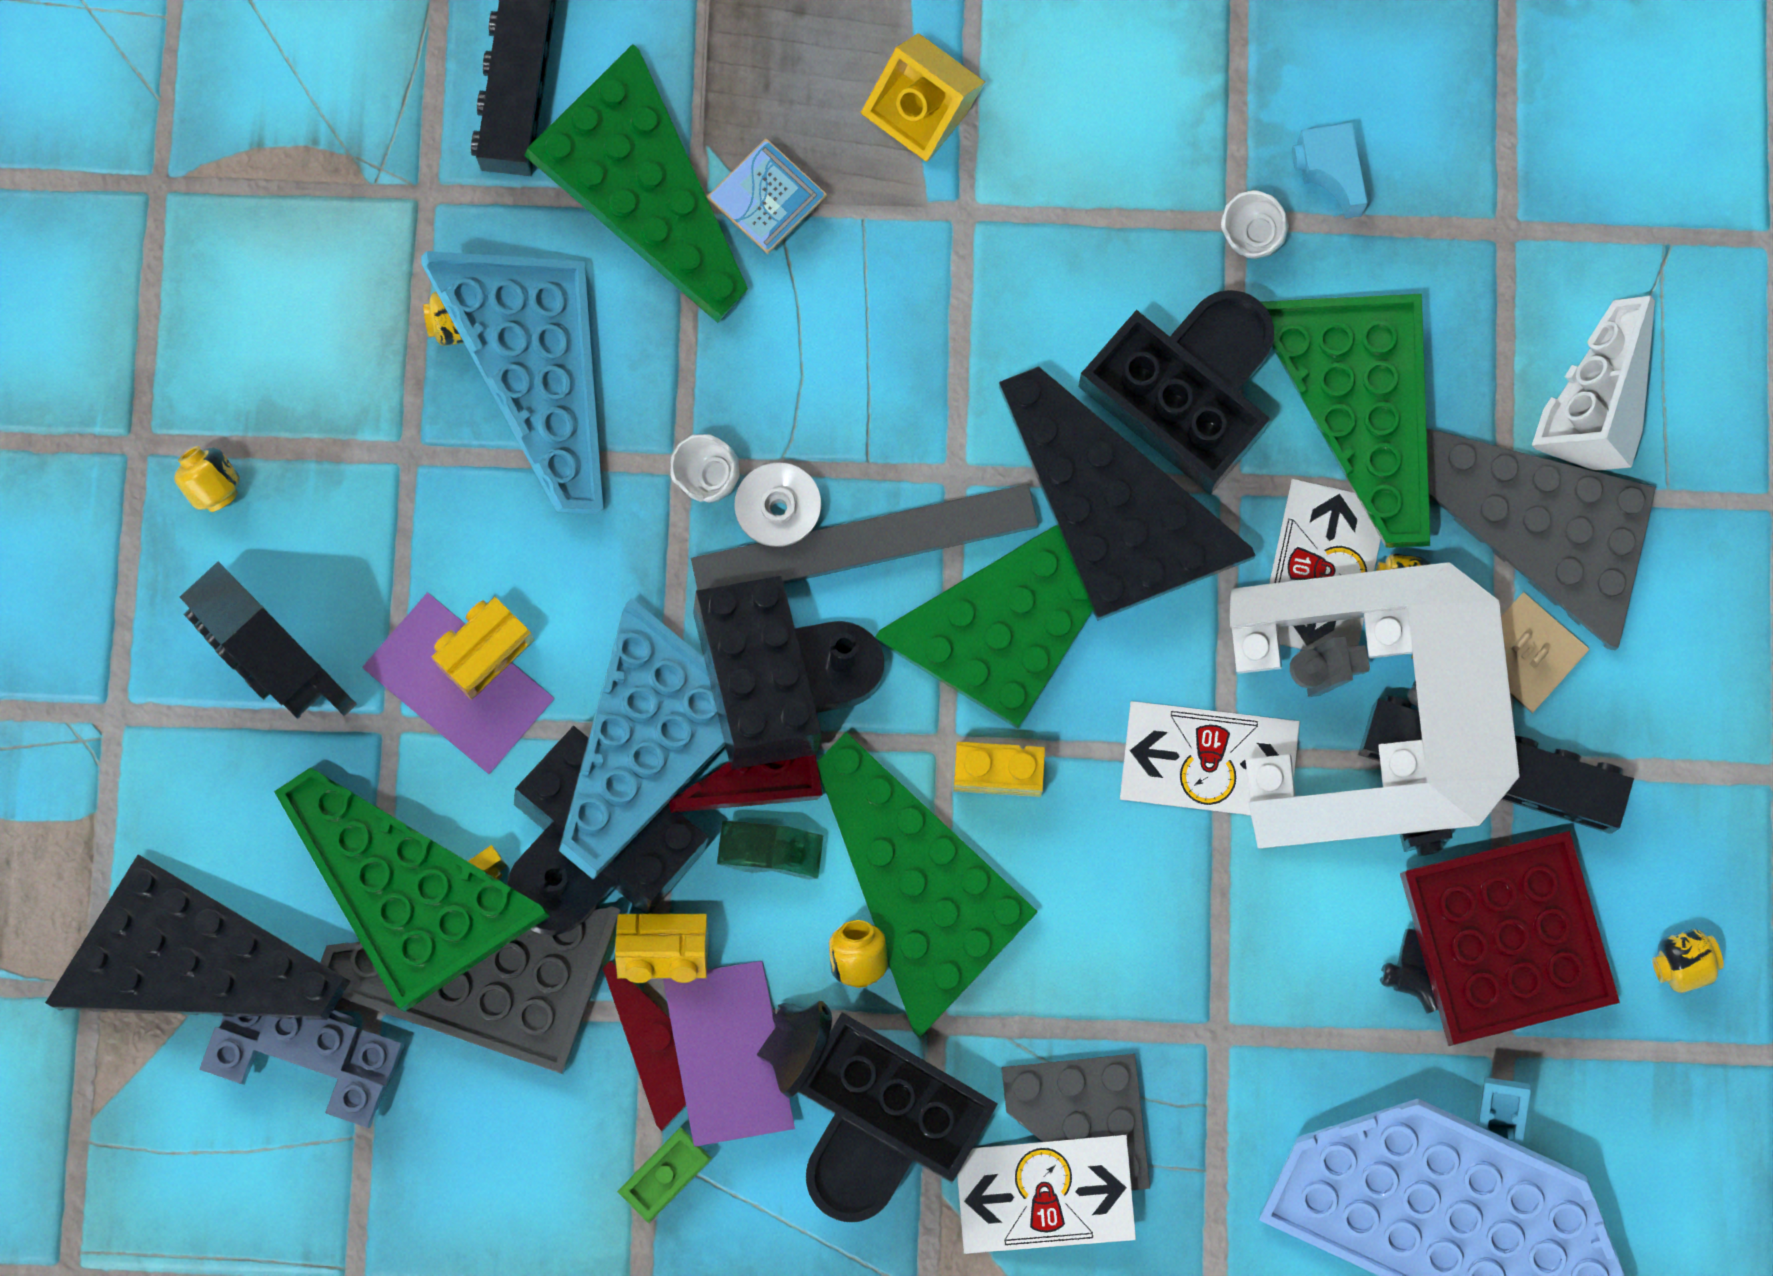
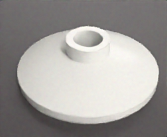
M778 462L762 465L754 469L743 479L736 492L735 514L739 525L751 539L765 546L784 547L801 541L814 529L820 517L821 498L816 483L804 470L792 464ZM776 503H783L787 506V510L782 515H774L771 512L772 506Z

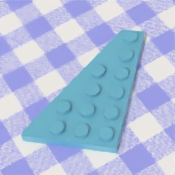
M426 251L421 256V264L556 512L598 513L602 511L603 497L585 261Z
M632 598L625 604L559 848L563 855L592 879L725 746L704 657Z

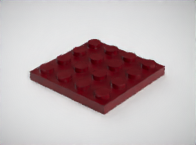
M1570 831L1400 873L1448 1046L1620 1003Z

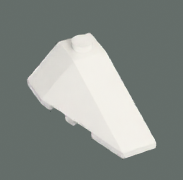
M1652 296L1613 300L1587 341L1590 347L1578 367L1572 365L1564 376L1569 382L1558 399L1550 398L1543 409L1532 443L1536 450L1591 470L1632 468L1643 432L1655 300Z

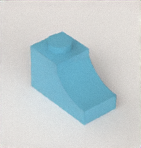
M1352 122L1302 130L1297 145L1292 146V158L1295 170H1302L1304 184L1315 183L1327 189L1339 202L1345 219L1361 217L1367 205V198Z
M1485 1077L1476 1125L1523 1146L1531 1085Z

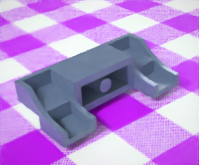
M334 1010L327 1020H310L299 1017L282 1019L271 1016H223L219 1028H214L199 1070L245 1085L258 1051L337 1078L325 1113L370 1128L384 1092L397 1069L405 1045L353 1027L354 1017Z

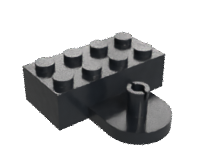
M1235 290L1219 291L1204 298L1171 336H1168L1136 309L1081 372L1078 387L1211 495L1262 436L1270 421L1266 414L1243 397L1239 391L1264 363L1270 353L1274 341L1272 318L1266 307L1258 299L1245 292Z
M219 561L180 596L182 601L189 607L184 616L215 649V652L233 670H236L263 700L271 695L297 719L322 695L343 716L347 715L357 705Z
M782 576L696 590L693 615L731 770L816 755L822 735L817 713L858 705L870 698L877 690L883 675L884 655L876 638L863 627L844 621L795 628Z
M574 725L515 788L513 805L544 831L515 862L509 873L507 885L546 908L550 917L530 929L545 935L563 934L578 927L613 888L644 914H650L704 853L708 841V836L679 812L671 813L670 805L667 804L594 879L563 855L559 848L589 739Z
M841 1012L829 1033L826 1044L815 1066L798 1090L799 1094L834 1114L807 1163L806 1185L809 1195L814 1204L827 1216L843 1222H860L874 1217L886 1207L912 1161L952 1184L998 1103Z

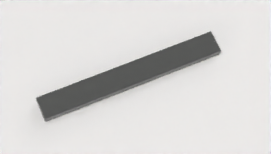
M1025 484L811 531L804 539L789 546L770 547L756 543L693 557L691 562L697 590L782 576L783 584L1036 529L1038 523L1029 485Z

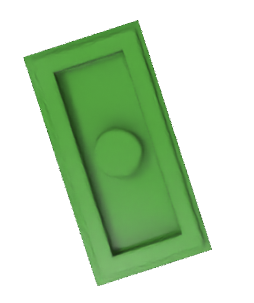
M680 1127L617 1192L650 1224L713 1158L701 1146L694 1147L693 1138Z

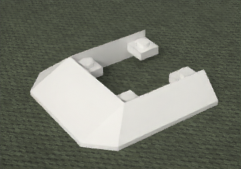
M1450 562L1232 588L1230 590V627L1232 628L1236 672L1238 674L1282 669L1278 628L1364 618L1368 656L1370 659L1413 654L1422 740L1378 745L1383 787L1296 797L1292 756L1290 754L1246 759L1250 802L1248 803L1258 849L1480 826L1520 777L1501 611L1498 599Z

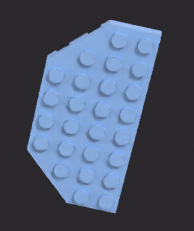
M1419 1098L1297 1137L1259 1217V1220L1378 1276H1625L1586 1175Z

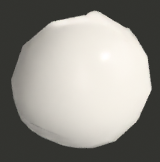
M1257 190L1239 193L1226 205L1221 220V229L1231 248L1239 255L1251 259L1272 256L1285 243L1289 228L1286 213L1278 200L1272 195Z
M693 434L681 441L672 454L670 475L673 482L690 498L699 502H719L732 492L740 477L739 460L734 450L721 439L710 434Z

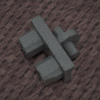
M1335 637L1313 649L1300 651L1290 662L1292 679L1299 686L1307 688L1308 697L1321 696L1352 681L1353 675L1365 674L1370 670L1365 645L1347 647L1346 637Z

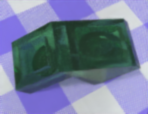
M722 821L717 865L749 873L775 871L807 880L818 879L824 835L789 826Z

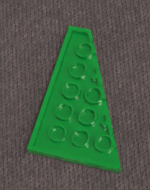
M632 44L527 148L524 156L713 320L719 323L745 295L748 288L640 50Z
M1422 294L1260 301L1270 313L1273 321L1274 341L1272 348L1385 547L1430 546Z
M1057 525L880 629L875 638L881 645L1019 729L1093 610Z
M845 732L817 761L818 772L873 923L885 936L887 962L913 1033L921 1038L1033 919L1038 911Z
M311 767L274 791L398 1009L406 1012L550 917L548 911L543 906Z

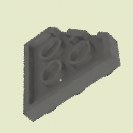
M1135 1054L1001 1068L1006 1113L1035 1135L1041 1142L1127 1135L1131 1190L1150 1189Z

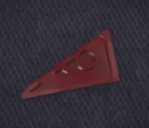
M816 755L731 770L730 763L728 762L710 776L692 785L669 802L670 811L673 813L818 800L822 796Z
M609 961L603 967V971L656 1126L661 1131H664L687 1107L671 1020L633 982L626 978H617L616 965Z

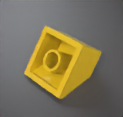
M917 33L895 48L860 113L924 161L928 162L967 115L985 81Z

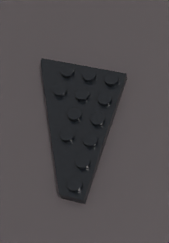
M1038 366L999 382V389L1097 621L1255 558V552L1247 542Z
M138 854L45 1003L60 1011H63V1009L90 1010L92 1012L119 1011L121 1013L143 1014L159 1012L181 1013L183 1015L271 1016L282 1019L299 1017L310 1020H327L351 981Z

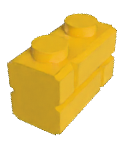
M496 597L489 603L482 600L473 606L465 617L468 622L457 633L453 630L445 633L434 645V649L437 652L431 656L439 669L471 700L534 641L531 632Z
M957 742L953 792L1041 797L1043 791L1045 747L1026 746L1023 750L1020 748V745Z
M618 914L615 945L617 978H626L634 983L647 982L651 978H671L680 983H688L695 978H707L709 944L707 914Z

